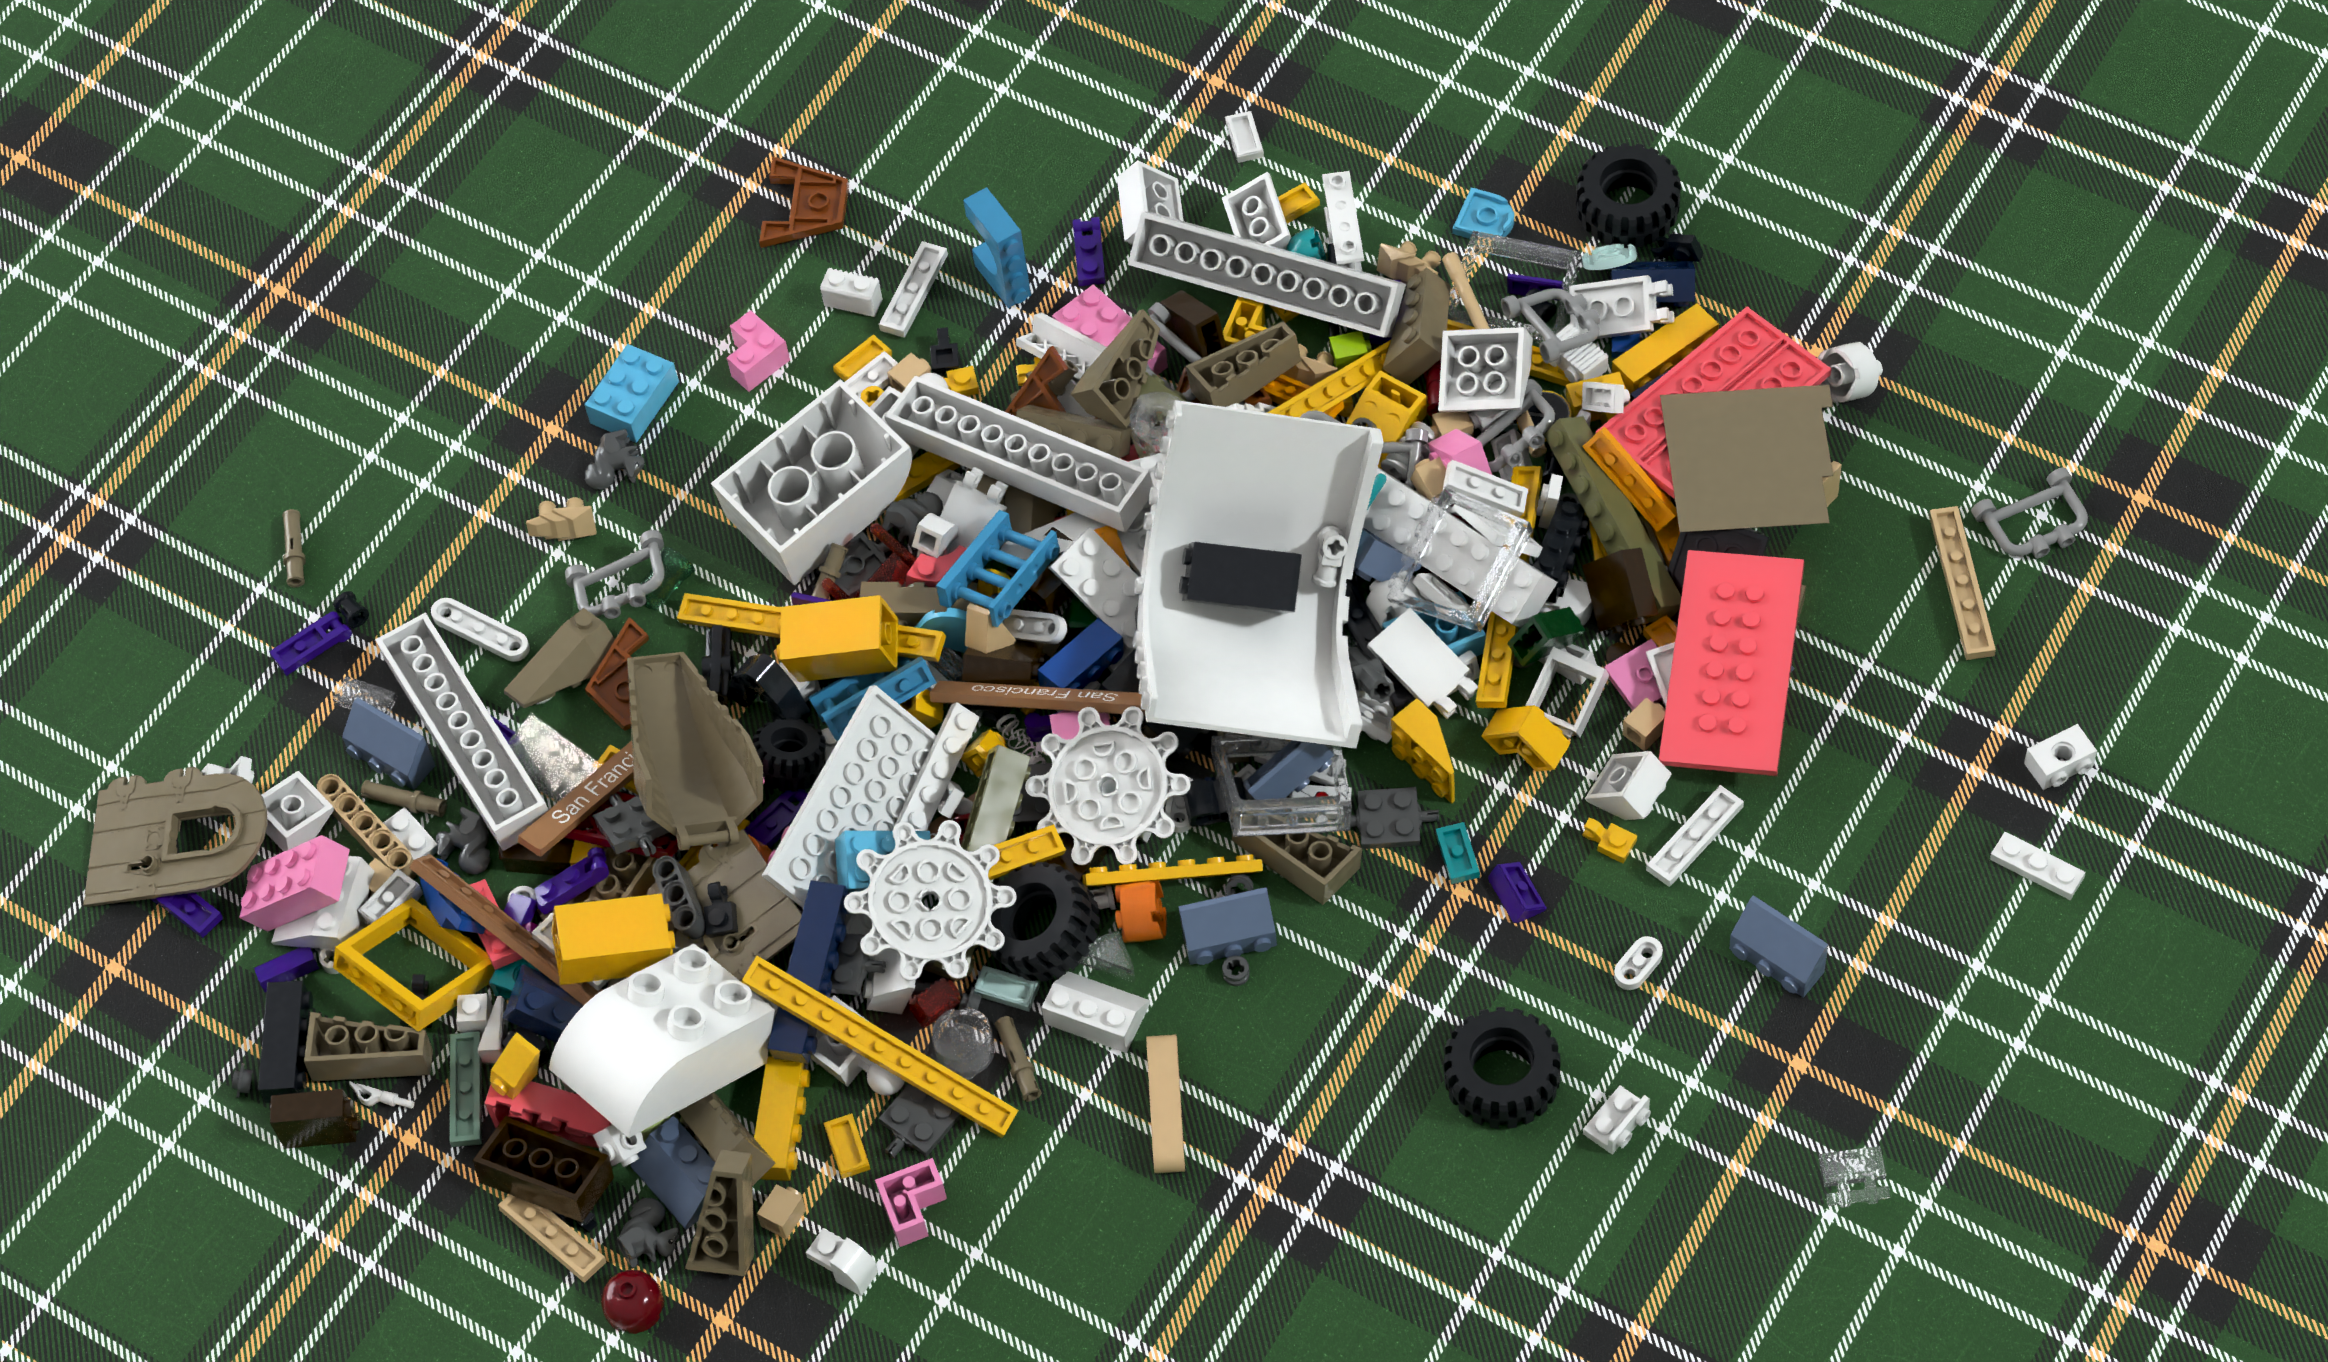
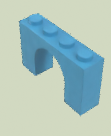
M986 187L963 200L966 217L985 240L984 243L972 249L974 265L1007 308H1010L1015 304L1022 303L1031 296L1022 234L1016 223Z

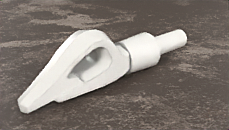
M349 1082L360 1102L370 1107L381 1102L393 1107L396 1104L411 1109L414 1107V1101L400 1098L397 1093L381 1091L369 1086ZM361 1094H368L371 1097L364 1099Z

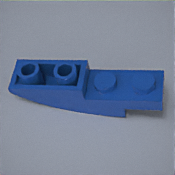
M436 858L438 861H440L442 864H444L447 868H449L447 862H445V861H443V860H441V859ZM419 876L428 907L442 928L484 934L485 927Z

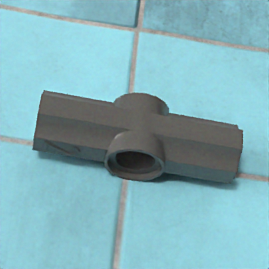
M1356 646L1349 648V660L1355 689L1358 692L1364 690L1371 699H1375L1379 703L1389 701L1391 694L1395 690L1393 682L1385 674L1381 661L1378 658L1371 659L1367 653L1359 650Z

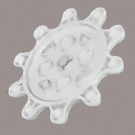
M1136 706L1125 709L1119 722L1111 726L1102 723L1096 709L1092 707L1083 708L1078 714L1080 727L1078 734L1074 738L1066 740L1055 733H1050L1043 737L1041 748L1050 756L1052 768L1048 773L1032 776L1026 781L1025 789L1030 796L1045 798L1050 804L1049 813L1038 822L1037 830L1054 824L1058 834H1070L1074 839L1071 857L1078 865H1086L1091 862L1096 850L1102 846L1111 847L1121 864L1128 865L1134 863L1138 856L1136 841L1142 833L1151 832L1160 838H1168L1174 833L1175 824L1164 813V803L1168 798L1185 795L1190 790L1191 783L1189 778L1184 774L1170 773L1165 764L1167 757L1179 745L1177 736L1172 732H1164L1155 738L1145 737L1141 731L1144 715L1141 709ZM1108 779L1115 780V791L1108 794L1102 793L1101 787L1103 782Z
M953 820L944 821L940 825L937 835L929 840L918 837L910 823L899 822L893 828L895 848L891 853L881 855L871 849H864L856 857L858 867L869 875L870 884L863 891L849 893L844 899V907L851 914H864L872 921V929L861 939V950L869 956H875L885 949L896 950L901 956L900 975L908 981L919 978L924 965L933 960L941 962L950 977L955 979L963 978L969 969L965 954L971 946L980 945L990 951H997L1003 947L1005 942L1003 933L992 925L991 915L996 909L1009 908L1014 905L1017 896L1013 888L994 885L988 878L990 868L999 861V850L990 844L984 845L974 852L964 850L959 843L961 835L960 825ZM932 894L936 896L939 901L938 905L932 909L924 906L921 900L925 895Z

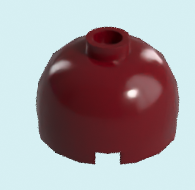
M626 1270L617 1273L607 1282L601 1298L604 1316L614 1329L628 1331L629 1334L646 1331L655 1325L660 1318L659 1314L665 1303L659 1284L651 1275L641 1270Z

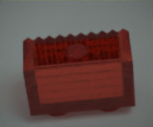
M940 978L938 982L936 981L929 988L915 995L908 1007L924 1029L955 1008L960 1002L958 999L960 992L951 980L947 982L946 979Z

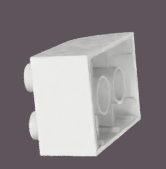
M840 379L715 479L711 485L725 516L795 586L826 560L831 543L844 546L885 512L906 482L912 463L911 447Z
M692 944L602 990L591 998L575 1014L562 1032L552 1053L549 1070L630 1138L766 1064L769 1051L767 1048L771 1036L775 1009L756 995L748 985L739 981L711 958L705 950Z

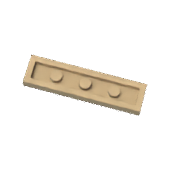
M510 1194L498 1204L499 1210L582 1282L585 1283L606 1263L604 1255L551 1210Z

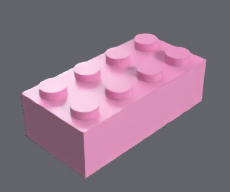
M1094 284L1052 315L1053 319L1106 347L1132 319ZM1158 341L1153 358L1148 360L1149 367L1156 375H1159L1168 368L1166 348Z
M320 835L251 866L247 874L246 891L241 900L240 918L268 932L338 902L350 849Z

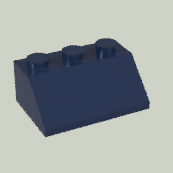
M1693 261L1631 262L1610 269V280L1648 275L1651 277L1652 283L1666 280L1668 284H1672L1673 296H1656L1657 307L1661 306V302H1672V306L1678 307L1689 306V302H1695V267Z
M523 964L503 1019L557 1043L568 1023L583 1005L543 973Z

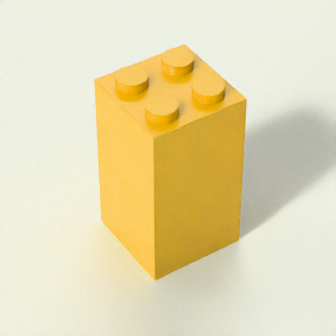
M880 595L781 607V618H778L777 621L780 634V644L777 645L776 649L777 657L798 682L897 670L898 617Z
M662 893L554 906L551 932L560 985L630 977L632 974L673 954L672 949H675V937L673 931H668V922L671 920L669 904L663 903Z

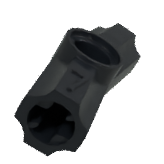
M714 625L706 630V655L702 657V675L707 681L709 690L715 691L718 695V701L721 705H725L729 701L730 680L734 675V663L731 655L732 633L730 628Z

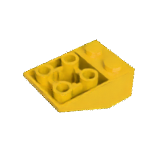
M1380 370L1363 391L1346 424L1351 425L1358 418H1367L1378 429H1381L1383 442H1399L1405 436L1406 429H1410L1414 422H1421L1427 415V395ZM1381 453L1378 464L1380 469H1382L1381 462L1386 459L1389 453Z
M1416 698L1391 718L1392 751L1398 759L1407 761L1411 765L1413 772L1420 779L1425 778L1439 797H1445L1452 804L1455 801L1454 769L1438 718Z

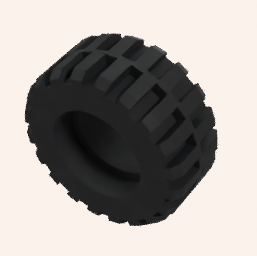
M1621 143L1619 147L1611 145L1606 147L1604 152L1598 151L1593 154L1592 160L1588 159L1583 164L1582 170L1577 177L1578 219L1582 221L1584 229L1587 232L1591 231V236L1599 241L1603 239L1607 245L1624 244V248H1628V245L1632 244L1637 248L1643 247L1646 242H1649V244L1655 242L1659 235L1661 237L1665 236L1670 231V227L1674 226L1680 207V178L1678 177L1676 167L1673 164L1670 165L1671 160L1664 154L1660 156L1659 151L1652 147L1646 149L1644 145L1637 143L1636 146H1629V143ZM1634 187L1645 191L1651 197L1637 204H1621L1611 200L1606 194L1617 188Z
M1037 862L1036 866L1030 863L1021 866L1022 870L1017 871L1014 869L1007 874L1009 876L1004 881L1000 880L996 884L997 886L1013 888L1017 897L1014 905L1009 908L996 909L991 915L992 925L1003 933L1005 942L1001 949L990 951V954L1018 977H1023L1029 981H1036L1037 979L1048 981L1052 979L1053 975L1058 978L1065 975L1067 969L1071 968L1073 970L1079 965L1078 961L1081 957L1088 955L1090 952L1088 947L1091 943L1095 942L1097 937L1095 929L1099 928L1100 917L1096 915L1099 913V908L1094 900V895L1072 873L1055 863ZM1057 903L1056 914L1050 926L1041 935L1030 940H1024V931L1032 915L1043 906Z
M1496 1007L1494 1012L1484 1009L1479 1011L1478 1017L1474 1018L1473 1015L1465 1018L1463 1020V1027L1460 1025L1455 1027L1452 1031V1038L1447 1040L1445 1046L1444 1082L1446 1090L1449 1091L1451 1102L1453 1105L1459 1104V1112L1465 1117L1471 1114L1473 1122L1479 1125H1483V1122L1490 1123V1128L1499 1129V1125L1507 1124L1508 1129L1516 1128L1517 1122L1523 1121L1526 1125L1534 1121L1535 1113L1541 1116L1547 1111V1103H1553L1556 1097V1090L1560 1084V1053H1558L1556 1038L1551 1037V1030L1546 1024L1539 1026V1018L1532 1014L1526 1017L1523 1015V1010L1516 1008L1513 1009V1012L1505 1011V1007ZM1505 1050L1522 1056L1530 1064L1531 1070L1522 1080L1514 1084L1494 1085L1481 1079L1473 1070V1066L1485 1054Z

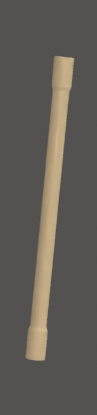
M1456 252L1446 254L1442 261L1450 279L1456 286L1474 328L1490 329L1468 282L1458 254ZM1528 410L1516 419L1522 433L1525 428L1534 426ZM1545 444L1538 449H1533L1530 446L1527 447L1534 458L1544 455L1547 451Z

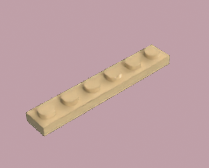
M1954 506L1932 509L1929 512V519L1966 660L1995 656L1996 649L1959 508Z

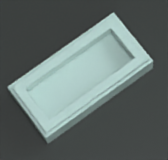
M983 965L974 986V993L982 995L984 999L1029 1012L1040 986L1038 981H1029L1015 974Z

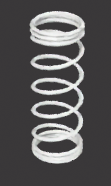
M1007 714L998 720L996 728L999 732H1002V737L1008 740V746L1015 751V749L1026 746L1031 738H1023L1015 747H1012L1010 740L1021 737L1025 729H1018L1009 739L1006 738L1004 732L1016 728L1019 724L1015 714ZM1014 718L1006 727L1000 728L1004 721ZM1023 730L1019 736L1012 738L1014 734ZM1029 739L1027 743L1017 747L1022 741ZM1036 746L1028 747L1022 752V754H1024L1030 748H1034L1032 752L1026 754L1027 756L1031 755L1036 750ZM1035 755L1030 759L1028 765L1036 764L1039 761H1042L1041 764H1045L1046 761L1042 755Z

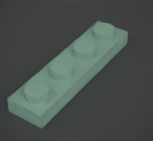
M480 1031L450 1034V1144L452 1147L482 1144V1060L478 1054V1047L482 1038Z

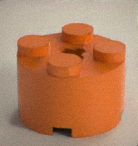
M1159 880L1116 885L1115 895L1117 902L1120 903V910H1116L1115 917L1117 927L1122 928L1123 942L1134 943L1164 939V936L1167 934L1166 907L1162 906L1161 898H1164Z

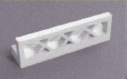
M1042 312L1034 315L1032 333L1016 338V346L1042 359L1049 347L1054 346L1063 361L1069 360L1077 366L1079 371L1073 377L1079 380L1107 348Z

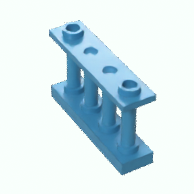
M999 510L936 585L940 605L951 608L957 599L963 598L988 608L992 626L998 627L1004 619L1010 616L1012 609L1051 561L1058 557L1060 547L1056 532L1051 530L1043 541L1036 540L1013 531L1009 513ZM1010 541L1034 552L1027 560H1023L999 549L1005 542ZM995 560L1018 569V571L1010 580L983 568L989 561ZM979 579L1002 588V591L994 599L967 587L973 580Z
M898 656L896 671L842 677L808 698L821 721H825L834 739L838 741L870 686L876 685L900 705L937 682L922 656L917 659Z

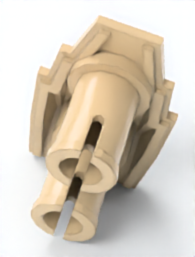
M1410 241L1403 242L1399 248L1381 243L1376 271L1389 278L1401 280L1402 283L1407 285L1409 279L1414 274H1419L1426 267L1438 275V272L1434 269L1440 265L1441 257L1435 251H1428L1422 259L1415 257L1417 248Z
M1298 344L1302 361L1284 372L1283 375L1313 386L1337 372L1338 368L1332 366L1334 358L1330 353L1323 351L1318 353L1316 360L1307 357L1308 351L1306 347Z
M577 497L567 500V507L555 508L556 505L553 502L543 501L538 506L539 516L526 521L529 536L545 537V540L558 539V541L596 535L597 531L592 507L584 506L583 501Z

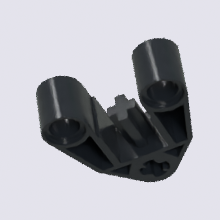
M764 653L750 656L732 676L729 695L742 707L748 708L760 696V700L763 702L767 700L773 721L776 719L786 720V718L806 720L811 714L795 683L773 658Z

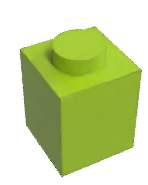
M1362 331L1329 337L1330 354L1334 358L1333 364L1334 367L1338 368L1337 371L1372 351L1370 341L1364 340Z

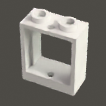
M1553 647L1525 706L1535 705L1540 708L1559 666L1594 681L1574 725L1544 712V716L1553 725L1559 727L1566 738H1571L1572 735L1581 738L1610 675L1606 669Z

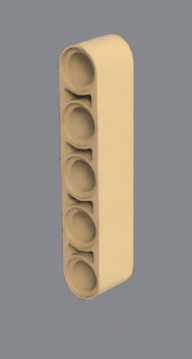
M327 774L321 777L317 783V790L334 807L333 816L374 859H378L394 872L399 869L411 879H414L416 873L409 868L413 862V857L405 845L339 776ZM401 863H405L403 866L397 867Z
M1177 1034L1146 1036L1154 1174L1185 1172Z

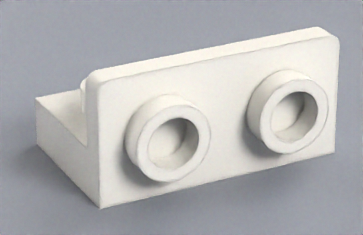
M1619 1085L1583 1128V1135L1613 1155L1618 1147L1624 1148L1632 1137L1631 1132L1637 1125L1642 1126L1651 1114L1649 1110L1650 1098L1644 1095L1639 1099Z

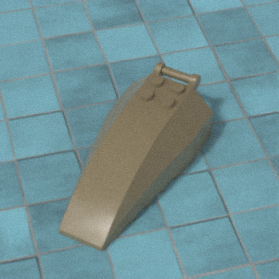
M684 652L627 658L634 785L646 815L676 836L680 851L689 850L691 846L728 842L729 845L738 844L739 832L737 826L763 801V765L750 735L737 719H732L729 715L728 707L721 705L718 701L717 693L709 690L707 681L698 673V669Z

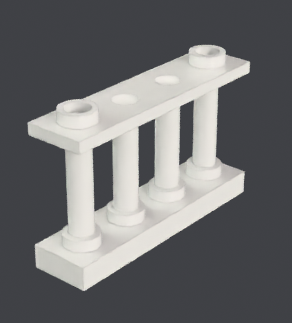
M1350 172L1322 174L1327 207H1324L1329 244H1334L1337 265L1362 271L1361 261H1364V254Z

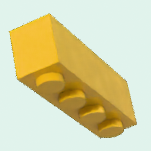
M1696 303L1674 318V323L1664 325L1612 361V373L1620 371L1624 385L1630 394L1672 369L1719 330V323Z
M768 1056L754 1139L773 1159L775 1164L760 1178L762 1180L790 1181L792 1170L797 1168L798 1154L795 1152L796 1142L800 1143L802 1137V1126L799 1124L800 1115H804L806 1111V1097H803L804 1088H808L810 1085V1070L806 1069L804 1063L774 1059L773 1056Z

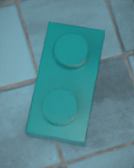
M1462 822L1435 829L1451 885L1480 878V871L1465 823Z

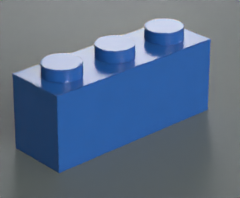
M1097 618L1038 669L1039 686L1083 689L1091 681L1095 682L1098 680L1107 667L1111 664H1116L1124 654L1123 637L1100 618Z

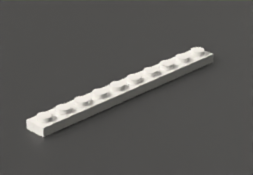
M958 702L951 704L895 825L899 822H908L915 831H927L980 718ZM852 914L846 926V933L868 934L872 929L871 919L864 914Z

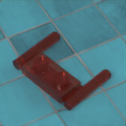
M874 523L870 531L893 553L889 555L866 582H899L902 586L906 582V574L917 558L880 524ZM825 578L822 581V587L836 600L851 599L830 578ZM860 589L853 598H859Z

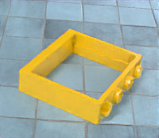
M412 897L335 947L333 968L418 1032L456 1007L458 995L475 994L490 984L489 981L495 972L486 951L457 930L442 928L431 911ZM409 924L470 968L424 1000L420 999L363 956L364 953Z

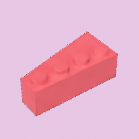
M533 1081L513 1100L506 1094L504 1096L500 1095L490 1085L484 1103L495 1128L507 1116L580 1145L599 1148L593 1134L612 1124L578 1094Z

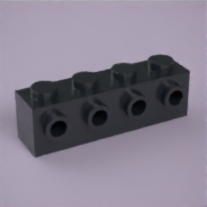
M1559 500L1541 545L1543 549L1533 564V567L1558 582L1546 600L1547 602L1556 603L1561 589L1566 588L1569 578L1568 571H1572L1574 568L1576 552L1579 553L1582 547L1583 534L1587 535L1590 520L1586 517L1581 504Z
M303 981L267 983L258 1090L265 1103H271V1096L302 1093V1090L306 1089L307 1079L303 1069L306 1036L309 1026L308 1009L313 1007V995L311 991L307 990Z

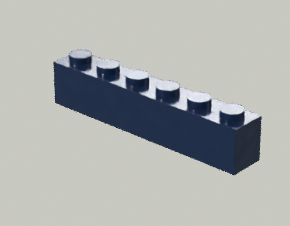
M811 880L787 973L829 998L832 990L830 978L832 970H836L839 963V953L837 951L839 943L845 939L846 925L844 923L846 915L850 914L844 907V899L849 894V891L845 885ZM778 1006L767 1049L774 1059L809 1064L811 1055H814L817 1049V1029Z

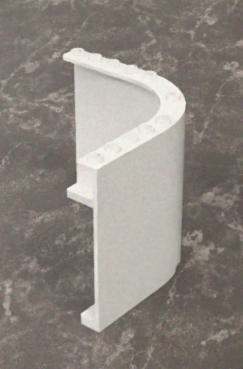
M1175 400L1173 410H1168L1165 426L1169 428L1167 436H1162L1160 453L1163 454L1162 461L1157 462L1155 466L1154 478L1157 479L1156 487H1151L1149 504L1152 507L1150 513H1145L1143 529L1147 530L1141 577L1136 578L1134 588L1135 594H1139L1137 631H1135L1133 637V648H1136L1135 663H1138L1137 678L1140 679L1139 694H1142L1141 709L1145 710L1146 722L1357 748L1362 728V718L1349 660L1348 636H1342L1344 624L1348 622L1350 597L1345 596L1346 579L1352 580L1359 541L1383 448L1381 429ZM1333 525L1342 531L1348 543V551L1343 557L1341 567L1337 568L1335 577L1337 585L1328 588L1314 584L1311 579L1312 575L1316 574L1319 561L1317 557L1319 547L1318 534L1324 527ZM1201 542L1302 554L1295 612L1279 614L1182 601L1183 594L1179 593V583L1181 576L1185 577L1186 565L1182 564L1185 547L1189 548V543Z

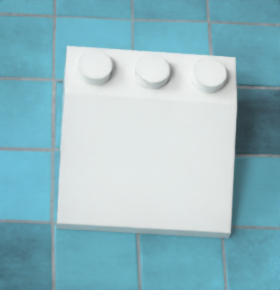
M1524 327L1443 331L1438 411L1442 413L1521 410L1532 362L1533 338Z
M348 856L339 901L275 928L271 943L282 946L335 950L337 945L358 932L362 919L358 909L367 901L370 892L369 885L374 870L362 857Z

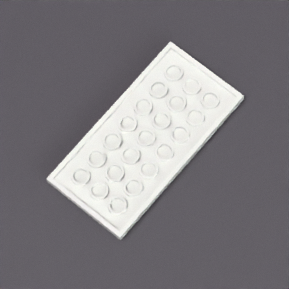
M876 685L870 686L763 872L762 877L802 908H804L811 880L838 884L835 839L845 830L892 831L937 735ZM851 913L846 915L844 923L846 926L852 916Z

